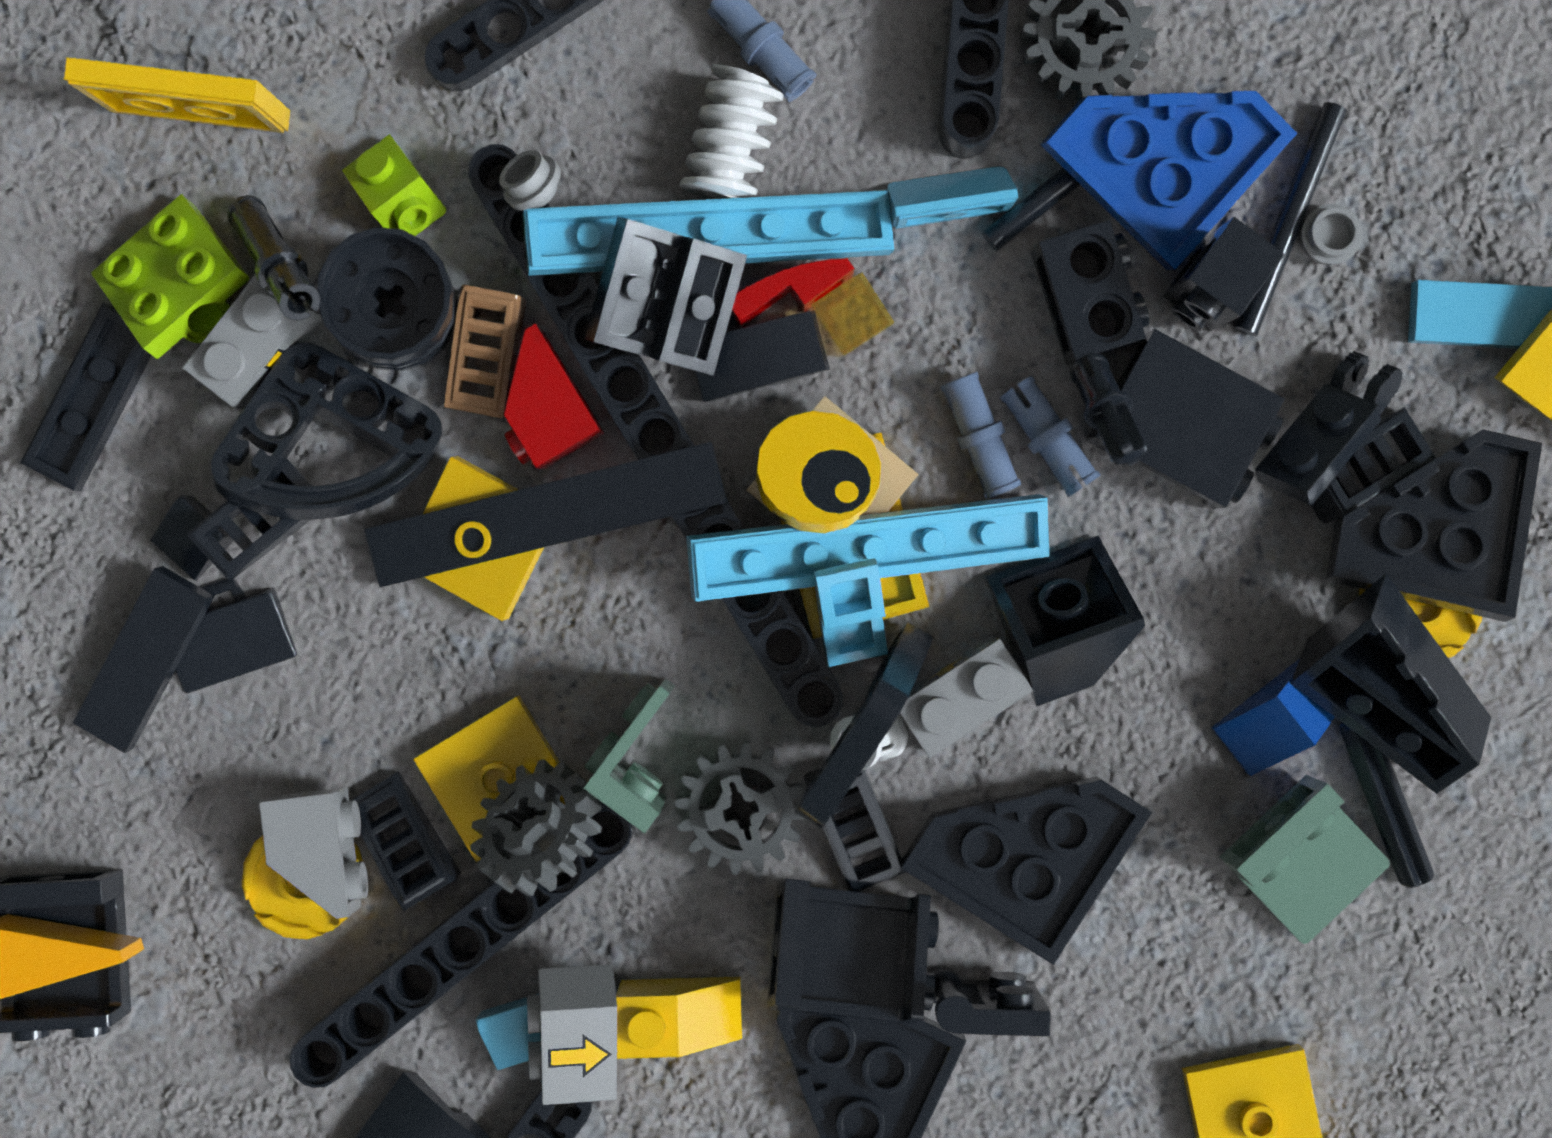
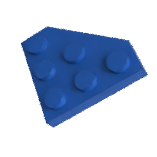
M1257 91L1197 94V92L1162 93L1139 96L1099 95L1081 98L1040 145L1166 270H1175L1297 135V132Z

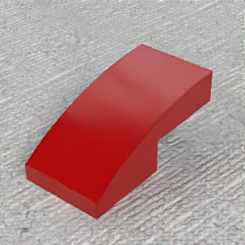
M848 258L816 261L785 269L763 278L738 292L731 314L740 327L743 328L789 293L802 311L805 312L853 277L855 268Z

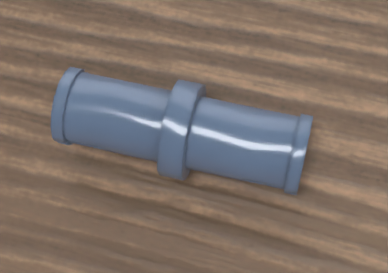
M713 0L709 5L711 8L707 10V13L742 48L740 52L742 59L749 66L756 64L784 94V98L788 102L797 99L812 85L813 79L816 78L817 74L782 39L784 31L775 21L768 23L748 0Z
M974 372L940 387L946 395L962 435L956 438L961 450L967 449L986 499L1020 486L1021 481L1017 478L1001 434L1006 432L1002 421L995 422L979 382V375L977 372Z
M1030 376L1017 384L1030 402L1031 406L1027 408L1013 388L1003 394L1000 399L1007 405L1031 440L1027 444L1029 450L1033 455L1038 452L1066 491L1067 497H1070L1083 488L1071 472L1070 465L1074 466L1086 485L1097 479L1101 474L1098 470H1095L1069 431L1074 427L1068 418L1064 420L1059 418L1035 383L1034 377Z

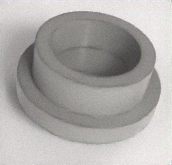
M528 150L518 154L508 162L500 175L499 182L504 188V199L515 210H527L544 206L554 197L557 191L561 170L551 157L542 156L536 150Z
M1325 204L1311 211L1303 220L1299 232L1300 244L1305 254L1314 262L1328 266L1337 265L1350 259L1359 249L1362 241V227L1358 217L1349 208L1340 204Z

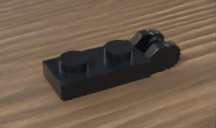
M1356 351L1350 352L1348 356H1345V360L1341 361L1335 368L1330 385L1325 383L1255 468L1257 481L1305 504L1313 505L1381 421L1380 414L1391 402L1392 397H1395L1396 392H1398L1403 379L1402 369L1389 364L1383 365L1378 373L1368 382L1364 396L1361 398L1353 395V393L1357 390L1362 380L1365 379L1370 360L1366 355Z

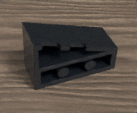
M1384 574L1307 639L1291 684L1433 792L1438 794L1480 765L1492 717L1387 574Z

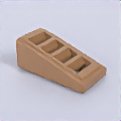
M469 285L461 286L445 394V408L505 419L504 412L511 388L527 301L522 296ZM477 309L505 313L504 324L476 319ZM473 333L502 338L500 349L471 344ZM468 357L498 362L497 374L466 368ZM464 381L495 386L494 397L490 398L462 392Z

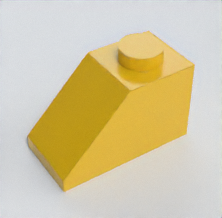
M741 977L621 980L616 993L617 1059L681 1057L742 1039Z

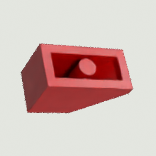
M536 323L525 329L504 416L512 429L504 433V436L512 451L523 465L531 460L536 468L545 470L605 433L544 331Z

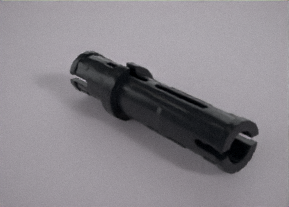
M251 195L238 197L236 201L242 208L243 213L240 215L237 208L230 204L227 212L228 221L238 233L256 264L255 275L257 281L263 289H266L267 293L275 297L278 307L285 317L297 321L309 318L311 315L304 306L303 301L306 299L310 307L317 311L321 300L319 292L307 278L308 269L306 262L300 253L298 254L295 249L288 247L261 199Z

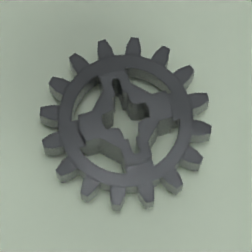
M1071 0L1030 1L1025 14L1034 22L1023 25L1020 39L1026 42H1033L1034 45L1026 50L1023 61L1024 64L1040 63L1042 68L1035 79L1038 85L1047 82L1050 78L1057 82L1055 98L1060 100L1069 88L1076 90L1077 101L1090 96L1092 90H1097L1098 95H1114V81L1127 90L1136 80L1134 71L1131 68L1143 70L1148 64L1151 56L1140 48L1150 46L1156 38V31L1142 28V24L1153 13L1152 6L1137 8L1134 0H1076V6L1070 14H1058L1056 19L1050 18L1051 15L1061 5ZM1107 5L1113 8L1119 15V17H1117ZM1081 26L1089 27L1090 36L1098 38L1094 45L1086 44L1085 34L1078 32ZM1118 52H1124L1118 63L1109 69L1099 72V65L1105 55L1116 56ZM1055 53H1059L1065 59V61L1071 66V68L1063 64L1057 58Z
M744 740L740 754L733 755L725 742L720 743L718 746V760L713 762L708 756L703 753L700 754L696 761L702 773L698 776L694 773L685 772L681 779V782L691 789L692 793L679 795L675 799L676 807L689 810V815L678 821V831L687 832L694 830L696 836L692 839L688 849L691 853L700 851L704 847L709 849L710 854L707 866L712 869L723 857L730 860L731 873L734 875H738L742 861L751 860L752 866L757 873L762 872L764 868L763 856L770 853L774 858L782 861L785 858V851L780 842L783 839L798 842L801 837L799 830L791 825V821L804 819L794 812L798 804H793L792 799L799 797L805 792L803 783H787L786 779L793 771V765L790 761L781 764L777 768L771 764L774 748L770 746L758 757L752 755L750 740ZM741 767L761 772L774 784L769 783L760 786L744 777ZM719 774L722 790L718 798L700 807L701 796L706 785ZM732 782L735 783L738 793L742 794L746 802L755 800L757 803L751 807L750 831L747 830L744 820L740 819L737 812L727 813L725 810L732 803L734 788ZM782 807L781 817L777 826L769 836L763 839L760 826L767 814L776 812L778 808ZM722 829L736 836L740 846L721 841L711 831Z
M543 759L538 761L533 774L523 765L518 766L515 774L516 781L511 784L500 778L496 782L497 789L500 792L495 800L483 798L480 803L488 811L486 818L472 822L471 828L482 835L480 839L470 845L471 851L481 858L477 865L478 869L509 893H512L517 888L526 896H533L538 883L550 892L555 890L557 875L563 871L572 878L577 874L573 861L578 855L591 857L593 850L585 843L587 836L601 833L602 826L594 821L591 816L599 812L602 806L591 793L584 789L588 782L565 763L559 762L554 768ZM561 795L564 798L565 805L560 801Z

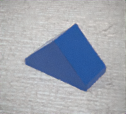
M1300 658L1211 727L1249 776L1315 746L1335 718L1291 684Z

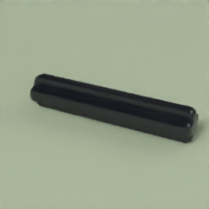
M1341 723L1339 727L1340 733L1399 883L1407 888H1414L1430 882L1434 878V871L1390 758L1344 723Z

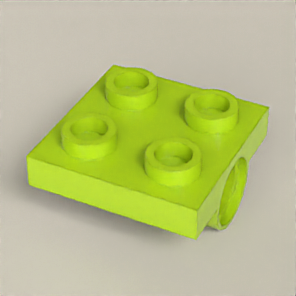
M183 194L174 199L91 272V275L141 347L156 359L164 355L183 337L193 343H202L230 308L226 300L250 279L197 207Z

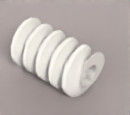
M713 64L711 70L720 80L708 82L704 93L715 104L702 106L698 113L700 121L709 128L695 130L691 139L694 145L704 152L689 154L685 162L686 166L698 176L682 178L679 186L692 194L707 199L757 196L758 189L743 180L744 174L763 172L765 166L749 155L751 150L770 148L771 142L758 134L756 129L757 126L776 125L777 118L762 107L764 102L782 101L784 95L769 85L768 80L737 67Z

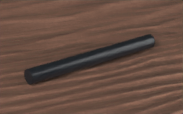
M1325 102L1322 106L1269 239L1272 245L1286 255L1242 315L1238 317L1234 328L1241 333L1250 336H1257L1346 115V108L1339 104Z

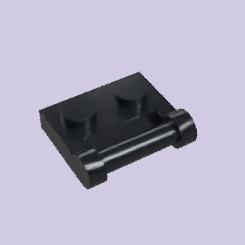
M942 967L931 972L935 977V1015L937 1022L945 1031L953 1034L1050 1037L1051 1011L1034 982L1026 981L1025 975L1015 972H993L989 974V980H963L951 968Z

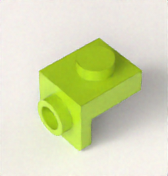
M390 134L342 169V172L363 203L383 228L402 229L416 236L447 211L441 200L428 186Z

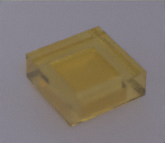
M863 272L811 304L812 310L815 311L817 318L843 358L892 327L895 323Z

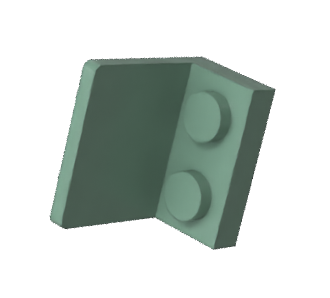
M665 679L658 689L649 683L641 689L621 716L631 724L622 737L611 731L584 766V768L594 774L584 789L644 834L658 817L667 797L659 792L663 783L638 763L634 762L628 769L619 761L676 686L668 679Z
M1305 775L1219 856L1290 933L1303 944L1309 943L1390 866L1389 859L1340 809V806L1345 801L1329 784L1309 775Z

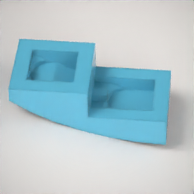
M876 558L814 571L821 634L829 667L887 655L888 650L883 617H886Z

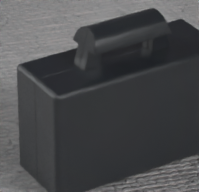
M222 578L199 586L212 595L231 590L234 600L207 610L175 671L184 692L188 694L296 657L297 651L275 588L272 587L246 596L235 578L230 582L226 578Z

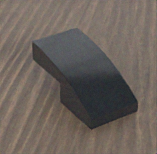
M815 311L794 314L726 332L714 375L696 371L703 401L715 402L765 386H776L830 370Z

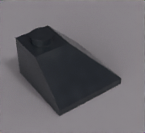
M1099 535L1049 553L1050 557L1032 559L986 576L989 590L1016 664L1033 689V692L1030 694L1036 707L1094 686L1145 627L1144 617Z

